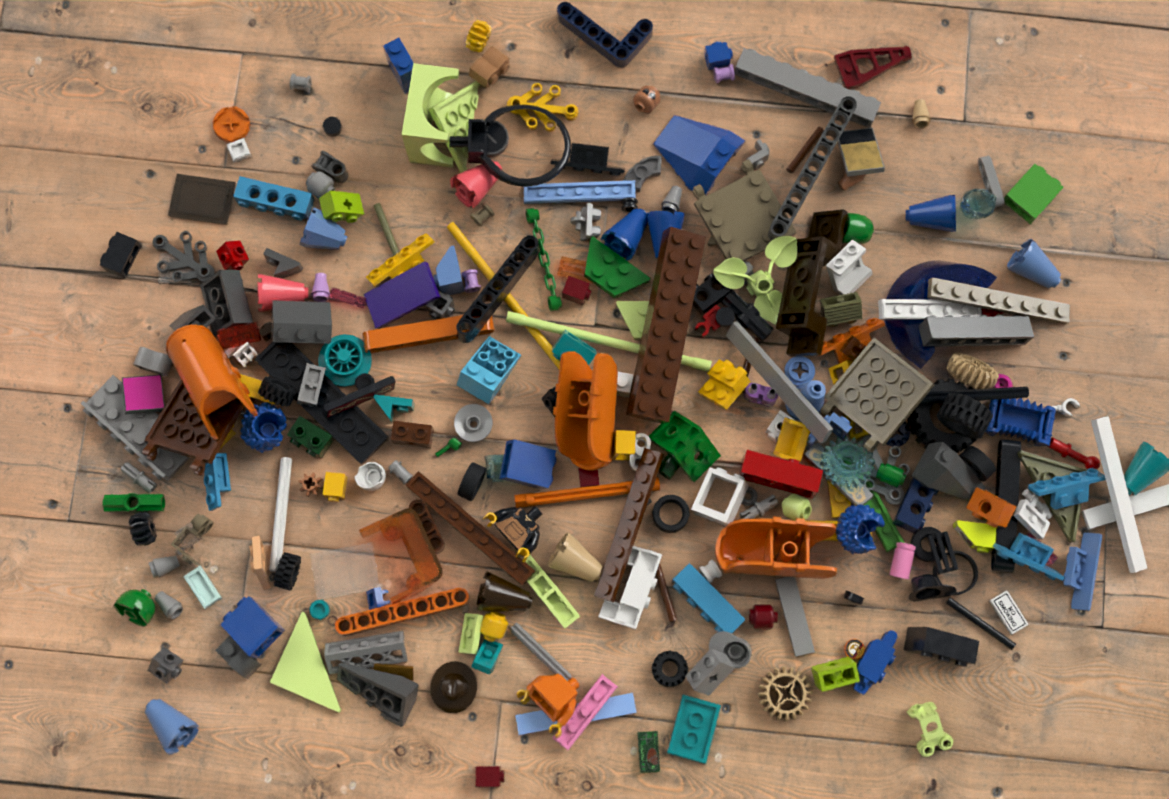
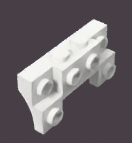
M633 546L627 563L628 566L633 568L620 603L615 601L613 603L604 600L598 617L636 630L643 608L647 609L651 600V597H648L650 589H655L658 579L654 577L662 554Z

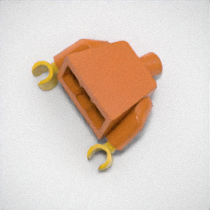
M561 674L538 676L526 687V690H519L516 696L519 699L525 695L520 701L522 704H527L531 698L553 722L557 721V724L549 727V733L551 734L554 729H558L555 738H559L562 734L561 727L568 723L574 713L577 704L575 700L577 696L576 689L579 688V683L575 678L567 681Z

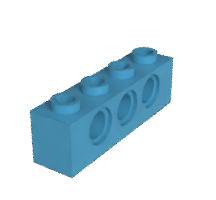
M239 176L233 196L241 207L248 208L252 206L261 212L268 210L278 216L289 215L293 219L300 221L309 219L315 200L312 193L241 176ZM260 193L257 198H252L253 194ZM271 198H278L276 202L270 203ZM289 202H296L292 207L287 206Z

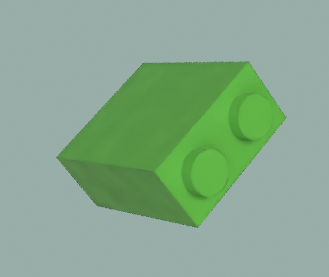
M1034 164L1006 194L1004 203L1031 225L1064 187L1058 179L1052 178L1047 174L1043 167Z

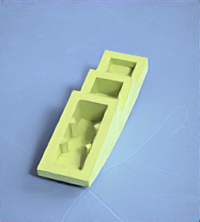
M530 555L526 563L535 570V573L527 583L565 629L578 619L580 615Z

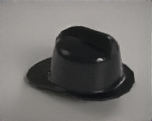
M924 574L911 579L912 593L908 598L910 601L943 598L955 594L957 589L950 585H943L935 575Z

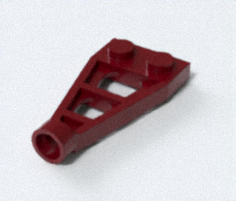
M908 45L904 47L856 49L834 55V61L846 89L862 86L898 64L912 59L911 50ZM887 54L890 62L879 66L876 56ZM868 58L873 64V69L862 74L856 61Z

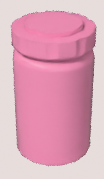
M896 542L897 548L894 551L889 575L909 579L916 546L904 542Z

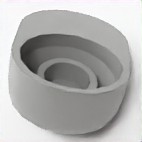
M720 631L715 633L709 641V650L712 648L726 654L735 668H742L749 663L752 649L746 640L738 638L730 632Z

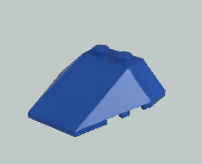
M674 115L653 145L663 158L669 162L675 173L681 177L689 190L692 191L694 190L693 187L701 184L705 195H707L714 186L715 179L731 157L738 153L745 140L730 130Z

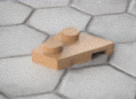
M260 536L252 537V545L249 546L251 557H253L251 570L252 573H256L263 590L270 589L271 583L266 575L268 565L265 547Z

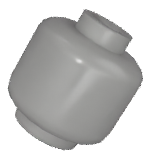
M321 171L311 173L306 181L308 192L317 198H320L329 191L335 190V187H333L334 180Z

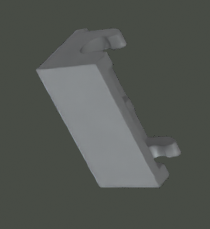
M306 364L297 404H308L310 407L317 405L326 368Z

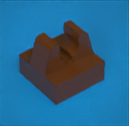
M851 335L840 351L854 361L866 346Z

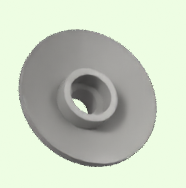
M469 404L462 407L454 419V427L457 434L469 442L483 440L489 435L493 426L490 412L478 404ZM473 421L477 422V426L474 428L470 426Z

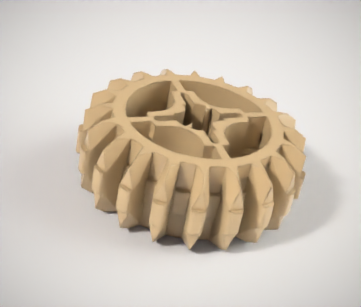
M961 352L954 353L946 367L951 376L961 381V383L977 389L993 388L999 377L997 371L990 367L989 364Z
M785 666L781 668V673L778 668H774L775 675L769 671L767 675L770 679L762 678L766 685H759V688L763 689L764 692L758 693V696H764L765 698L760 701V704L767 703L768 705L763 710L768 711L771 709L770 717L778 713L777 720H781L782 715H784V720L789 721V714L793 720L797 719L795 712L802 716L803 711L801 708L805 710L809 708L804 703L812 702V699L806 698V695L812 694V691H806V688L810 687L811 684L807 683L804 685L803 681L807 677L803 676L800 679L801 671L799 670L794 675L793 667L789 668L788 673ZM779 677L790 678V681L785 686L774 683ZM795 683L798 684L801 691L800 700L793 693ZM770 687L777 694V700L775 704H773L770 699ZM789 688L787 694L790 695V698L785 697V699H782L783 693L781 689L786 690ZM785 701L797 705L788 711L779 709Z

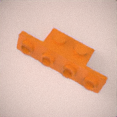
M871 318L861 326L851 327L846 333L834 335L831 340L823 341L821 355L834 350L838 364L851 360L840 351L851 335L867 346L871 341L869 333L884 327L885 322L879 318Z

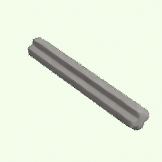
M515 623L510 628V631L555 675L561 674L567 681L571 679V674L518 623Z

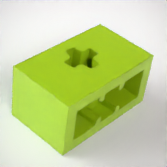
M329 191L319 198L324 219H331L333 222L347 221V223H353L364 215L360 194Z
M850 657L811 666L814 684L822 692L860 682L856 662Z

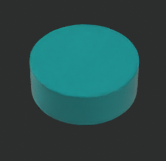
M316 600L310 605L309 612L313 618L323 620L328 617L330 607L327 602Z

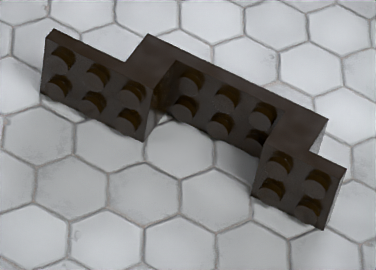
M844 209L814 212L809 238L797 239V257L794 263L787 267L776 324L777 330L789 336L786 352L789 356L821 355L828 319L814 312L822 266H826L841 251L848 214Z

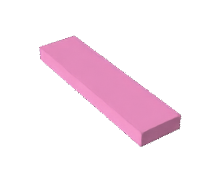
M602 674L577 705L568 723L561 727V736L555 738L554 735L552 738L569 750L618 686Z

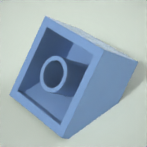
M450 246L436 267L437 274L433 276L438 291L454 295L463 293L465 290L455 247Z

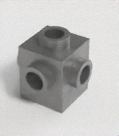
M439 292L440 297L427 304L428 312H430L429 315L435 320L451 317L455 311L453 298L445 292Z
M163 647L152 658L147 671L167 684L172 678L176 679L182 672L181 665L183 659Z

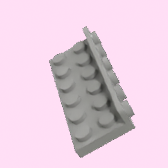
M114 375L87 402L82 401L80 403L85 407L83 411L89 417L95 416L98 419L96 423L104 430L108 428L112 432L110 435L118 443L123 441L126 444L124 448L130 454L136 453L140 457L138 461L146 468L148 466L153 468L154 470L151 473L159 480L164 478L169 481L190 458L158 448L157 457L154 461L146 459L147 455L142 454L144 447L147 445L144 440L159 415L156 412L125 415L122 382Z

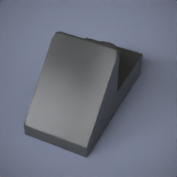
M266 248L263 254L267 263L277 267L274 277L285 278L303 270L300 262L269 248Z

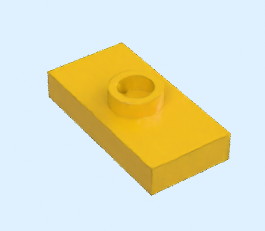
M827 480L832 518H839L840 514L845 513L846 508L851 506V503Z

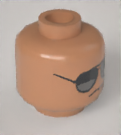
M648 85L643 86L633 97L635 108L639 112L651 113L661 100L658 89Z

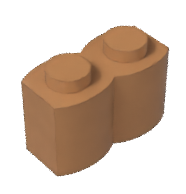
M491 46L470 67L469 76L485 88L490 85L493 86L497 82L498 76L508 71L510 58Z

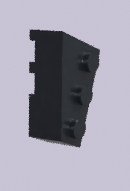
M908 627L904 650L918 653L920 656L927 658L936 657L938 661L950 663V661H954L957 666L967 667V664H976L979 640L930 627Z

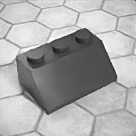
M219 270L200 284L205 306L216 318L210 324L214 337L225 335L227 332L233 333L243 330L253 323L239 270Z
M272 300L271 340L273 342L331 343L332 318L330 302Z

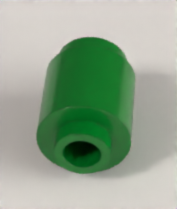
M881 463L876 478L880 479L879 481L897 488L898 485H903L906 475L903 474L904 470L888 463L886 465Z

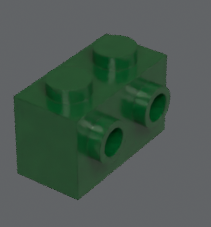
M301 416L298 417L287 434L291 439L289 441L291 444L298 448L303 446L307 449L305 452L314 458L316 456L323 458L335 440L332 435Z

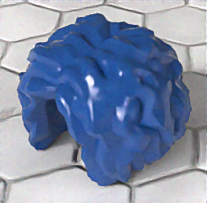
M268 402L259 405L253 404L258 415L254 417L249 410L246 411V414L243 415L244 419L241 420L242 427L240 432L242 434L240 437L251 449H256L263 453L264 451L272 450L273 447L280 446V442H282L284 437L281 432L287 426L286 417L281 408L278 409L275 405H271Z
M859 504L846 508L845 513L840 514L839 523H837L836 527L837 540L841 542V546L853 555L854 553L863 554L876 550L877 547L874 545L870 532H873L877 527L885 525L881 514L876 513L875 509L870 508L869 505Z

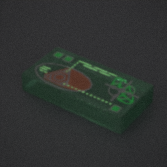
M658 731L637 732L640 773L660 772Z

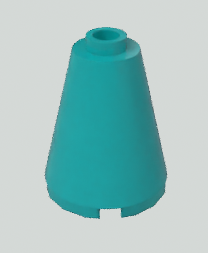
M1145 441L1140 444L1124 474L1129 496L1131 494L1137 495L1169 472V459L1163 453L1154 450L1155 447Z

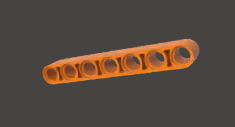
M463 315L365 331L362 333L365 352L377 353L458 339L456 325ZM492 316L477 336L490 334L495 331Z
M455 588L343 616L337 619L335 629L341 635L349 636L461 608L469 603L470 595L464 588ZM460 592L466 594V599L463 602L455 600L456 595ZM438 598H446L447 603L444 607L436 605ZM421 602L427 603V609L424 612L417 610V606ZM401 607H407L408 613L404 617L398 615ZM388 612V619L385 622H381L379 620L380 613ZM364 616H367L369 618V624L365 627H362L360 625V619ZM344 621H348L350 628L343 632L341 624Z

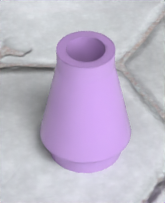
M325 273L315 274L311 296L316 302H326L328 297H330L327 275Z

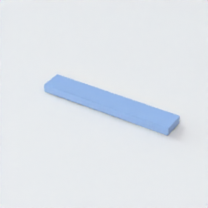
M635 180L543 183L537 186L524 187V204L621 201L624 198H636Z
M633 693L609 697L591 721L637 713ZM543 710L515 715L519 735L549 730L551 725L558 723L557 721L553 722Z

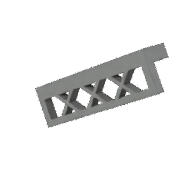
M403 631L325 643L324 656L329 674L338 673V666L332 667L331 661L340 660L345 664L363 668L374 667V663L394 664L408 661ZM401 649L402 652L401 656L394 657L390 654L394 650ZM378 653L382 655V657L377 660L371 658L372 654ZM353 657H360L363 659L359 663H354L351 661Z

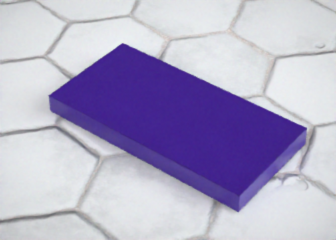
M422 262L364 294L375 328L380 329L439 298L440 295L428 262Z

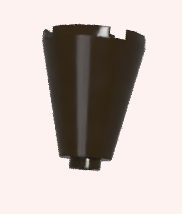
M485 572L483 579H486V582L480 585L476 603L478 607L476 610L525 612L527 608L530 609L533 599L530 597V592L491 572Z

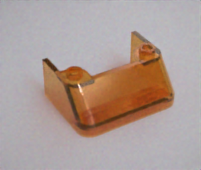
M410 508L404 509L359 529L362 538L380 530L388 541L402 538L417 573L412 574L406 580L407 590L390 598L392 604L402 602L423 592L442 578L443 569L415 510Z

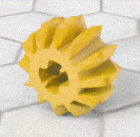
M480 20L473 22L465 41L466 47L474 52H482L492 32L491 25Z

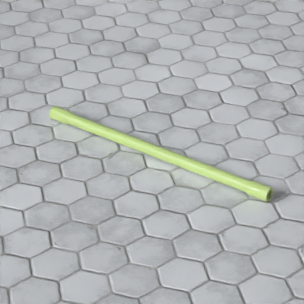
M508 311L506 322L557 334H562L566 329L581 340L639 353L640 344L527 317ZM682 355L681 364L708 372L712 361Z

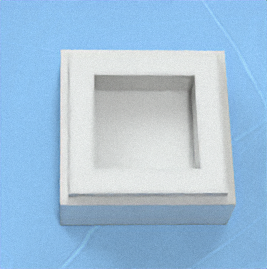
M244 138L227 144L234 163L251 157Z

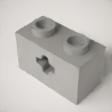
M711 648L685 677L695 691L709 696L735 667L726 654Z

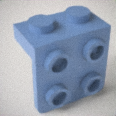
M834 412L831 416L826 415L824 417L833 428L832 432L843 441L852 428L849 425L850 422L845 417H839ZM812 433L808 436L807 450L817 442Z

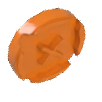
M234 106L225 107L218 111L213 118V129L219 139L232 143L247 136L250 131V120L244 110Z

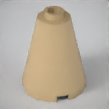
M566 533L556 545L554 554H551L547 562V566L552 569L590 582L598 581L603 571L601 570L602 565L569 533Z

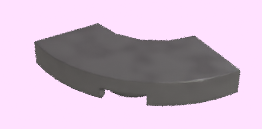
M651 156L640 160V162L629 169L623 181L635 180L636 191H641V187L647 179L653 176H660L662 156Z

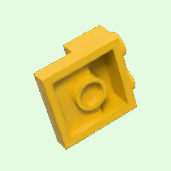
M719 359L708 371L707 374L710 378L698 393L705 399L727 410L751 381L746 376L747 372L740 366L736 369L729 360L726 359L723 362Z

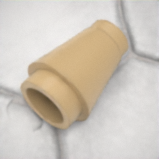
M918 99L914 102L912 123L916 128H925L929 126L931 118L925 100Z

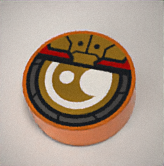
M851 639L844 646L845 655L851 659L862 657L865 651L864 644L858 639Z

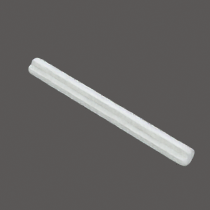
M283 457L280 461L269 567L271 572H276L279 560L283 554L292 458Z

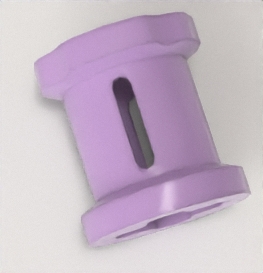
M732 64L722 68L713 67L716 83L731 79V81L735 80Z
M476 269L466 270L461 273L465 281L466 287L464 290L466 293L481 290V285L478 284V271Z

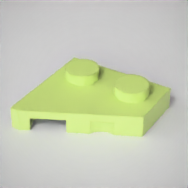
M616 301V306L621 312L633 339L641 340L649 301Z

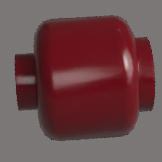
M755 604L752 609H749V625H752L755 630H771L774 623H778V612L774 611L773 606L770 604Z

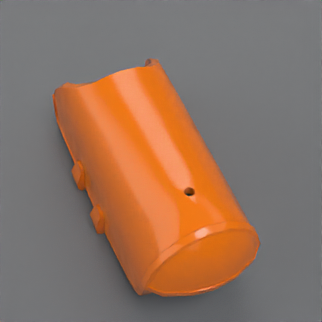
M196 324L185 325L170 335L166 342L167 354L172 360L189 394V398L197 410L199 418L203 421L214 440L219 438L209 420L208 414L235 398H238L254 417L258 415L248 396L250 391L239 379L241 375L238 369L231 365L220 344L208 328Z
M575 351L564 352L561 355L558 384L555 387L557 399L553 415H555V441L557 448L562 455L570 458L573 464L588 471L604 468L613 461L618 370L615 361L608 353H598L595 355L592 370L580 354Z
M773 516L772 519L735 520L721 530L716 540V561L719 568L725 574L734 573L812 579L832 578L836 576L837 568L810 565L809 550L816 543L836 533V526L832 523L808 522L804 518H796L795 521L782 520L778 516Z

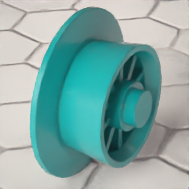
M348 334L331 338V343L323 345L318 357V365L326 368L324 374L335 385L343 387L355 385L356 378L361 374H368L372 364L371 352H365L363 340Z

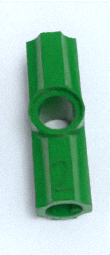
M129 493L104 495L102 506L104 512H164L166 501L164 494ZM138 499V504L131 508V501Z

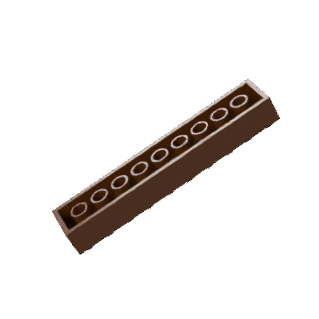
M669 227L663 231L626 411L628 416L660 424L669 422L706 236L674 227Z

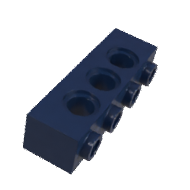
M913 477L892 524L913 534L918 529L921 530L926 521L923 517L926 512L929 513L933 506L931 499L933 495L936 496L939 490L927 488ZM918 490H923L926 493V497H921ZM910 507H916L918 514L912 513Z

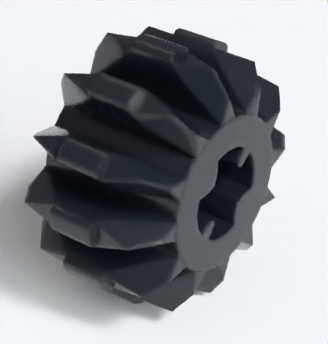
M140 512L130 516L128 522L129 529L135 544L146 546L155 542L157 530L151 515L146 512Z

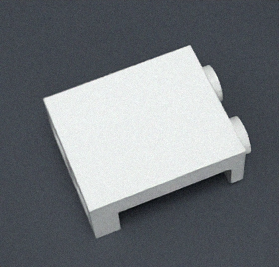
M851 240L826 265L833 290L840 295L854 293L873 274L872 270L865 266L862 261V256L866 253V249L854 240Z

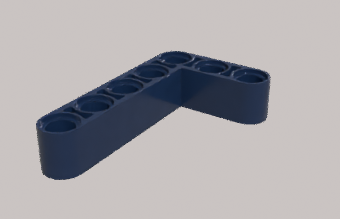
M561 2L557 7V19L563 26L619 68L626 67L652 37L653 24L648 19L638 21L620 42L571 3ZM562 12H569L568 15H563V14H561V13H562ZM581 22L583 25L577 26L576 23ZM645 28V29H648L649 31H647V32H642L641 29ZM596 33L597 36L592 37L589 34ZM634 41V42H636L637 44H636V45H631V44H629V42ZM610 44L611 47H604L603 45ZM620 54H622V55H625L626 57H625V58H619V57H617V56L620 55Z

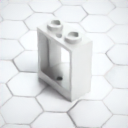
M709 468L691 510L695 515L727 526L730 522L734 521L749 486L745 478L738 474L732 476L727 474V471L722 468ZM715 477L737 485L725 514L703 506Z

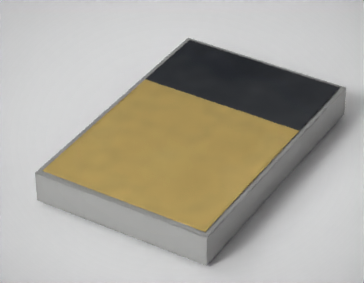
M873 128L843 131L837 143L847 176L884 172L885 167Z

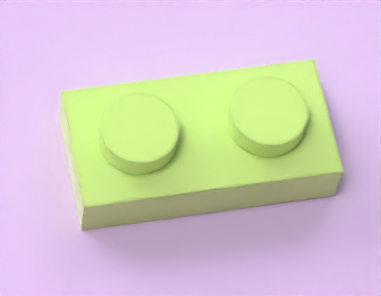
M465 613L459 653L477 655L481 635L480 629L484 615Z

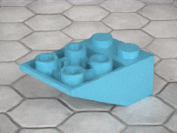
M489 336L461 370L457 386L485 403L490 404L520 359L521 354Z

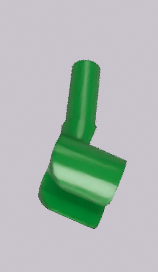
M452 438L444 448L435 454L439 457L450 448L457 451L462 446V443L458 439Z

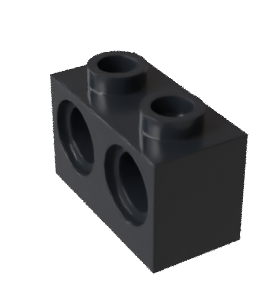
M713 273L708 275L704 279L705 282L700 286L696 285L693 306L701 316L723 301L733 290L722 285ZM719 284L721 289L714 290L712 285ZM704 295L706 300L699 301L697 296Z

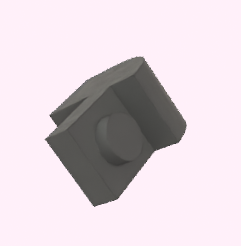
M228 636L215 650L231 668L246 679L262 665L257 659L249 657L231 636Z

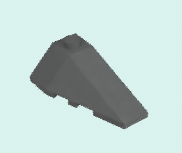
M943 442L928 444L912 474V477L925 487L954 495L966 501H970L976 487L986 489L959 455Z
M345 663L338 665L337 680L355 695L360 694L367 700L366 704L370 707L372 705L381 711L380 715L386 720L400 727L405 725L417 700L419 684L395 674Z

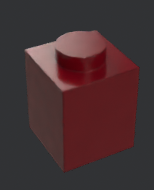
M568 276L562 291V298L584 305L585 300L589 301L592 290H589L590 283Z
M476 766L475 787H501V783L505 782V771L501 770V766Z

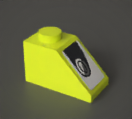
M960 520L953 523V528L971 549H977L979 553H989V551L994 549L993 545L996 542L995 527L985 523Z

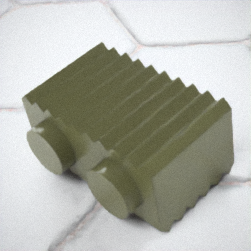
M857 292L820 299L821 316L828 319L826 326L836 327L840 323L846 322L851 324L863 319L862 301Z

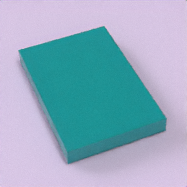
M682 694L667 753L706 764L721 705Z

